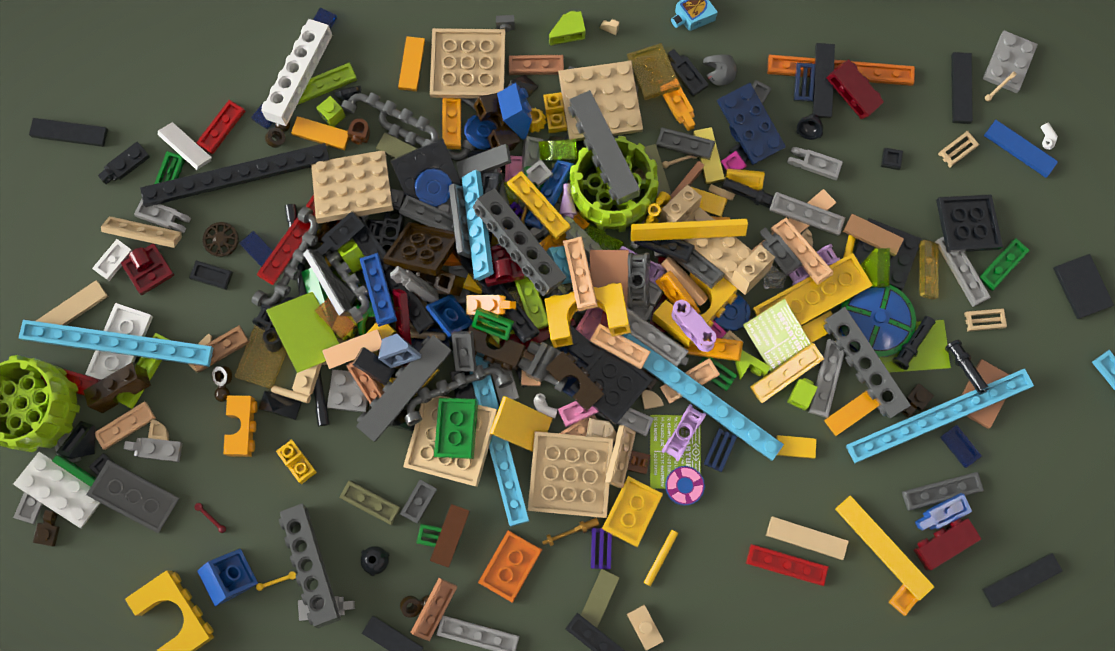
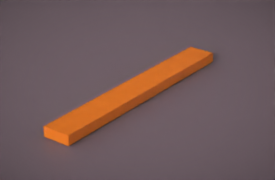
M769 55L767 74L795 76L796 63L815 64V58ZM834 60V70L845 61ZM851 61L856 64L858 71L871 83L909 86L914 84L915 66ZM801 67L800 77H803V67ZM811 68L807 69V77L809 78Z

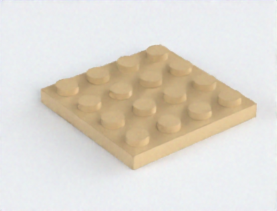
M432 28L430 98H479V96L494 94L504 90L505 29Z
M631 61L558 71L569 142L585 140L583 133L579 134L575 117L572 118L569 114V99L589 90L613 136L643 132Z
M385 151L335 158L324 162L319 161L311 165L315 214L318 224L342 220L351 211H354L358 216L393 211Z
M438 396L427 403H421L419 412L422 421L415 424L403 467L478 487L492 437L490 431L498 410L478 405L474 459L434 457L438 401L439 398L449 397Z
M535 431L527 511L607 518L609 483L605 481L612 456L613 439Z

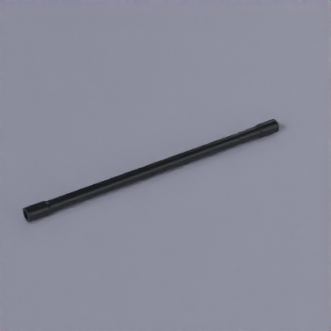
M296 204L285 205L289 228L298 217ZM301 262L297 267L300 270V275L297 278L299 297L307 294L301 274L302 271H305V266ZM319 371L314 387L317 423L321 427L330 425L325 403L321 371Z

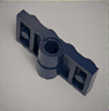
M751 83L717 100L730 124L731 135L735 141L740 142L752 165L786 148Z

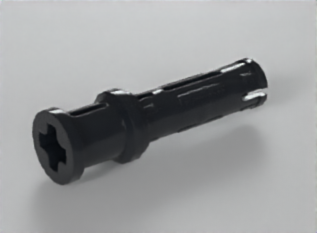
M727 177L724 179L721 187L752 200L755 205L760 204L770 210L774 196L765 193L763 189L756 190Z
M925 316L908 343L902 345L901 352L897 357L893 358V363L904 370L909 368L908 364L913 357L918 355L917 349L936 323L933 318Z
M955 340L949 343L945 350L955 359L954 363L962 368L979 395L986 393L990 388L971 362V355L966 353L962 347V342Z

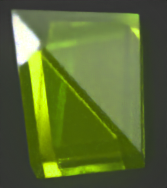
M875 248L861 264L874 287L889 286L890 248Z

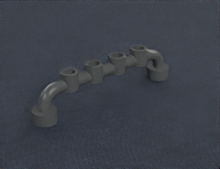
M372 92L369 96L362 93L354 94L348 101L344 100L341 104L345 111L354 114L357 109L355 103L363 101L369 106L378 108L404 123H409L421 131L428 132L431 135V140H426L424 146L439 139L438 132L429 125L430 121L427 118L420 116L419 119L412 117L414 113L406 108H403L401 112L396 109L397 105L389 100L384 104L379 101L380 97Z
M378 109L380 111L379 122L382 127L389 130V135L397 139L400 135L405 138L404 142L411 146H415L418 143L423 147L426 140H429L418 136L414 132L402 129L396 124L389 123L386 120L388 114ZM463 140L461 144L462 152L456 153L451 149L447 150L451 159L462 160L468 156L469 151L475 150L476 147L468 140Z
M304 206L299 211L298 220L304 223L310 222V229L303 235L300 247L294 251L293 260L285 268L284 276L281 282H278L275 286L273 296L267 298L268 295L263 291L258 290L252 297V303L256 306L261 307L263 304L271 306L276 304L281 296L287 297L291 291V288L287 286L291 279L296 280L299 277L300 270L297 269L299 263L304 264L307 262L303 253L309 245L314 247L318 242V237L315 235L318 223L312 209Z
M328 250L323 255L362 303L360 308L357 309L354 306L348 310L354 321L359 323L363 320L362 315L369 308L370 302L367 298L369 292L364 285L358 286L360 281L355 274L349 275L351 270L346 262L340 263L342 258L338 252Z
M482 365L476 366L477 369L472 371L473 374L466 376L464 372L454 376L455 381L449 384L446 380H442L436 383L437 388L429 391L428 387L420 389L417 392L419 396L410 400L407 405L406 423L408 426H412L422 421L420 412L414 410L418 404L427 403L435 397L447 395L457 388H464L469 383L485 379L488 375L495 374L498 376L496 383L499 388L510 385L513 380L510 374H505L498 367L492 366L484 369Z

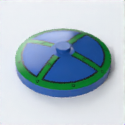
M871 282L872 287L843 302L839 310L846 307L878 357L883 358L898 353L902 350V345L908 343L915 332L916 315L912 303L898 288L886 283ZM840 326L842 336L848 335V328L845 326ZM851 342L849 346L858 352L859 345L856 342Z

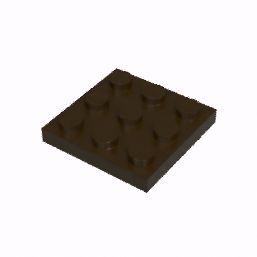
M408 222L384 256V264L437 276L456 247L455 232Z

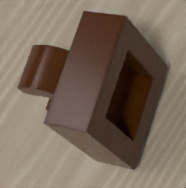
M631 451L627 470L646 475L651 455Z

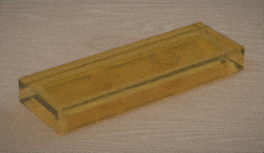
M923 240L920 241V296L938 299V243Z

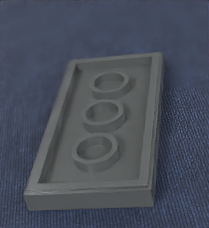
M107 460L86 494L156 533H159L179 500V497L110 460Z

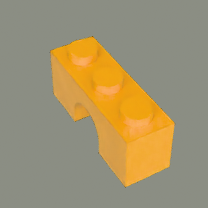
M227 396L226 415L230 418H239L241 421V428L237 433L225 435L223 454L228 457H252V452L255 451L253 432H256V421H254V413H257L258 404L252 396Z

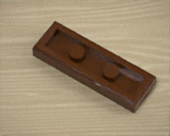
M451 504L431 556V562L450 567L469 516V510Z

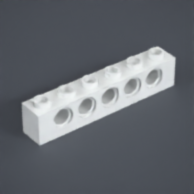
M308 19L306 25L302 27L300 37L295 41L291 54L286 58V64L279 72L275 85L271 87L267 100L262 104L261 111L266 120L287 126L332 37L329 25Z

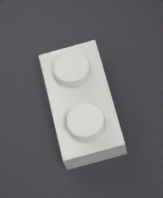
M116 239L92 269L110 281L122 267L121 262L129 258L132 250Z

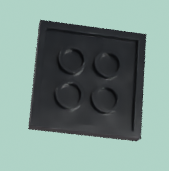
M443 139L390 160L405 196L408 195L419 200L414 187L416 179L420 173L432 168L442 170L449 176L452 184L463 187Z
M992 195L939 197L936 200L947 253L1000 250L1003 248Z
M868 218L867 221L904 238L894 257L859 240L854 255L868 278L892 285L902 291L922 238Z
M603 348L586 368V371L590 374L588 378L593 383L597 381L604 388L602 391L604 395L592 407L615 425H617L653 380L641 369ZM578 380L570 387L575 393L580 389Z

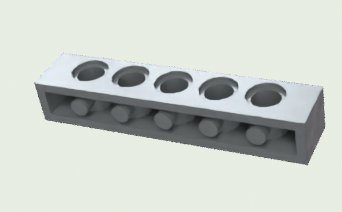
M494 188L477 198L472 207L475 214L482 219L487 229L494 234L499 244L510 254L511 259L519 265L523 274L534 284L535 289L544 297L561 286L566 279L565 274Z
M846 307L824 320L825 325H823L829 335L833 334L836 339L834 341L839 351L843 350L847 355L845 357L846 362L850 367H855L858 372L856 377L861 384L865 382L869 388L866 391L872 400L876 399L880 404L877 408L882 416L892 418L911 406ZM840 326L848 328L847 336L839 334L838 329ZM851 342H856L859 345L858 352L850 351L849 344ZM862 358L869 360L870 366L868 369H863L860 366ZM874 374L881 378V382L877 386L871 382V377ZM884 391H889L892 395L889 402H885L882 399Z
M302 503L280 511L281 518H279V523L282 530L285 529L286 531L285 543L288 549L291 548L292 555L290 560L293 567L297 568L296 580L298 585L303 588L304 593L301 594L304 605H308L309 613H307L310 625L321 628L340 621L339 610L307 507ZM301 524V530L298 533H293L294 526ZM302 543H307V548L303 552H299V546ZM309 561H312V568L308 571H305V564ZM318 580V587L315 590H311V582ZM323 599L324 606L317 610V601Z

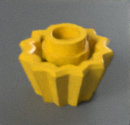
M535 107L534 109L531 108L532 111L530 112L532 122L529 130L531 133L544 129V125L547 123L543 111Z

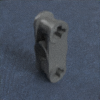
M649 252L645 254H628V308L644 307L648 309L650 306L649 270L651 261ZM640 275L643 282L638 286L635 283V279Z

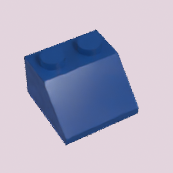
M514 83L498 92L497 96L503 121L524 140L527 137L532 122L530 113L532 109L527 101V91L524 88H520L517 83Z
M452 294L426 306L430 316L451 343L454 331H468L473 323L472 319L466 315L465 310Z
M241 549L208 561L197 570L215 606L233 599L258 584Z

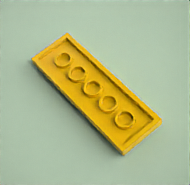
M851 253L830 265L829 267L833 270V275L819 285L811 277H808L753 308V311L758 316L785 298L799 324L802 326L873 285L855 255Z

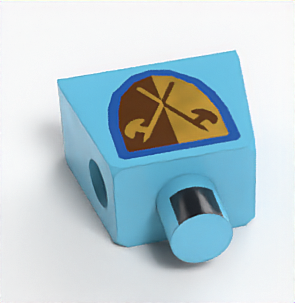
M680 0L676 4L675 12L677 15L671 18V22L675 28L684 24L689 31H692L715 21L718 12L709 0Z

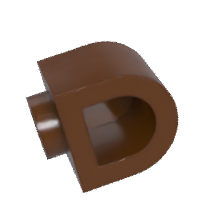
M357 118L349 126L347 134L353 143L362 145V142H368L370 129L364 119Z

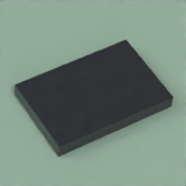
M1090 254L1053 268L1077 320L1114 306Z

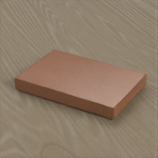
M590 250V274L593 287L599 288L611 283H621L626 307L628 308L629 250Z
M982 359L976 367L986 384L1009 375ZM970 381L967 383L962 395L975 390ZM1005 399L969 414L967 417L989 429Z

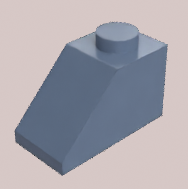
M398 334L382 339L378 359L390 368L421 358V354Z

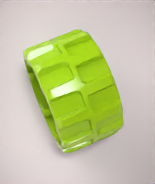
M618 136V139L615 138L631 172L632 168L637 166L645 174V180H642L640 175L632 173L640 191L645 189V196L637 204L632 199L618 205L616 200H612L608 191L610 187L608 183L604 184L600 175L602 171L600 167L595 166L592 159L594 155L591 150L588 151L587 148H582L578 152L577 163L570 168L571 196L579 210V214L586 221L589 220L597 225V230L600 231L618 229L619 232H625L626 228L631 226V224L636 222L640 224L646 218L649 205L653 202L656 203L659 182L656 161L649 159L645 146L641 143L636 145L627 141L625 136ZM594 166L596 173L589 175L587 180H583L585 173ZM598 182L600 185L592 187L591 183ZM584 189H587L589 194L596 196V201L593 204L583 196ZM606 197L609 199V202L602 203L600 199ZM613 205H616V207L621 211L608 210H610Z
M20 355L10 356L9 360L0 363V446L25 452H35L38 447L52 448L56 446L62 436L72 431V423L76 413H79L80 410L76 396L78 388L75 383L70 382L65 377L67 373L64 369L36 358H26ZM41 375L44 377L47 386H45V382L41 379Z

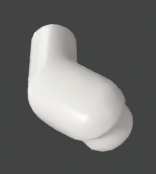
M1048 122L1040 127L1045 134L1042 145L1045 149H1052L1056 144L1058 136Z
M537 394L534 398L536 410L555 418L558 409L547 405L544 394Z

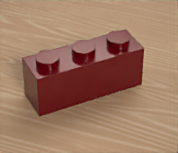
M849 59L841 63L826 77L860 119L870 116L884 102L880 93L873 89L869 84V80L858 71L856 64Z
M958 518L949 523L951 527L946 530L941 528L934 532V537L930 540L925 538L917 543L918 547L913 550L926 570H933L981 540V537L968 518L962 520Z

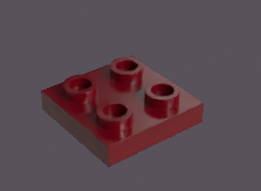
M501 245L490 247L494 274L485 278L487 287L525 279L522 269L511 259L510 254Z
M154 243L146 248L140 247L133 250L129 254V258L121 262L140 295H144L175 276Z

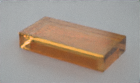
M329 298L315 310L341 339L356 327L347 316L338 315Z

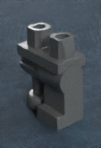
M531 341L527 352L535 355L533 361L523 357L518 365L519 368L526 372L528 377L541 382L545 380L555 384V389L562 392L568 378H564L558 383L545 369L561 351L544 342L539 344Z

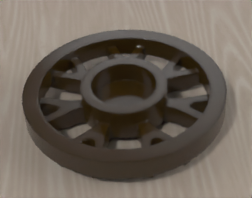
M217 222L210 225L203 234L204 248L208 253L216 257L230 255L238 245L239 237L237 231L232 225L225 222ZM218 226H224L222 232H218ZM212 229L216 232L213 236L209 234ZM232 229L233 233L227 236L225 233ZM206 239H212L213 243L207 244ZM229 239L235 240L233 245L228 244ZM214 245L218 247L215 253L211 251ZM226 246L228 251L223 253L221 247Z

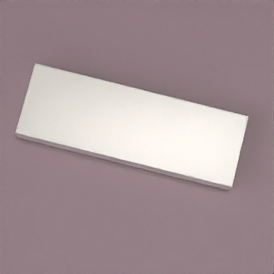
M173 122L158 130V135L196 170L211 162L212 157Z

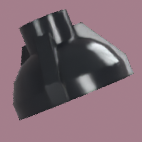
M361 85L335 91L334 94L338 100L342 102L344 100L348 101L354 94L361 93Z
M810 114L800 119L796 132L809 140L821 138L823 136V124L818 115Z
M372 546L361 552V566L370 576L380 574L387 568L389 563L388 556L390 555L383 548ZM372 556L376 557V562L374 564L370 563V558Z

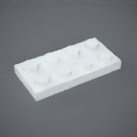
M115 303L104 331L145 337L153 316ZM95 350L85 375L102 380L131 362L134 363L137 356Z
M41 452L36 454L13 484L81 529L101 504L86 495L91 488L89 485L52 462L50 458Z

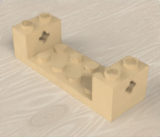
M687 184L662 208L659 223L709 221L715 219L699 207L702 196ZM736 237L681 239L695 245L694 250L725 273L724 278L744 295L770 271L775 256L763 246L759 245L752 251Z

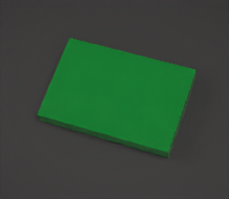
M439 398L434 457L474 459L478 411L477 399Z

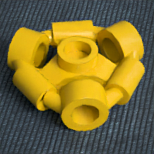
M661 191L657 196L656 203L653 202L649 205L648 213L650 215L647 216L644 224L659 222L657 217L660 216L663 205H667L671 199L668 193Z

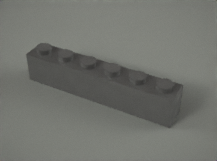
M589 90L569 99V114L572 118L575 117L579 134L583 133L585 146L588 151H592L594 155L592 156L593 162L596 167H600L602 171L600 173L604 184L608 183L610 187L608 191L612 200H616L618 205L640 196V188L591 91Z
M433 335L431 338L427 336L421 343L423 348L419 351L421 358L411 361L406 368L402 366L395 374L397 376L393 383L389 381L383 388L384 394L380 398L377 396L371 402L370 406L372 408L368 413L363 412L357 419L359 423L356 427L372 441L375 442L380 438L452 352L436 336Z

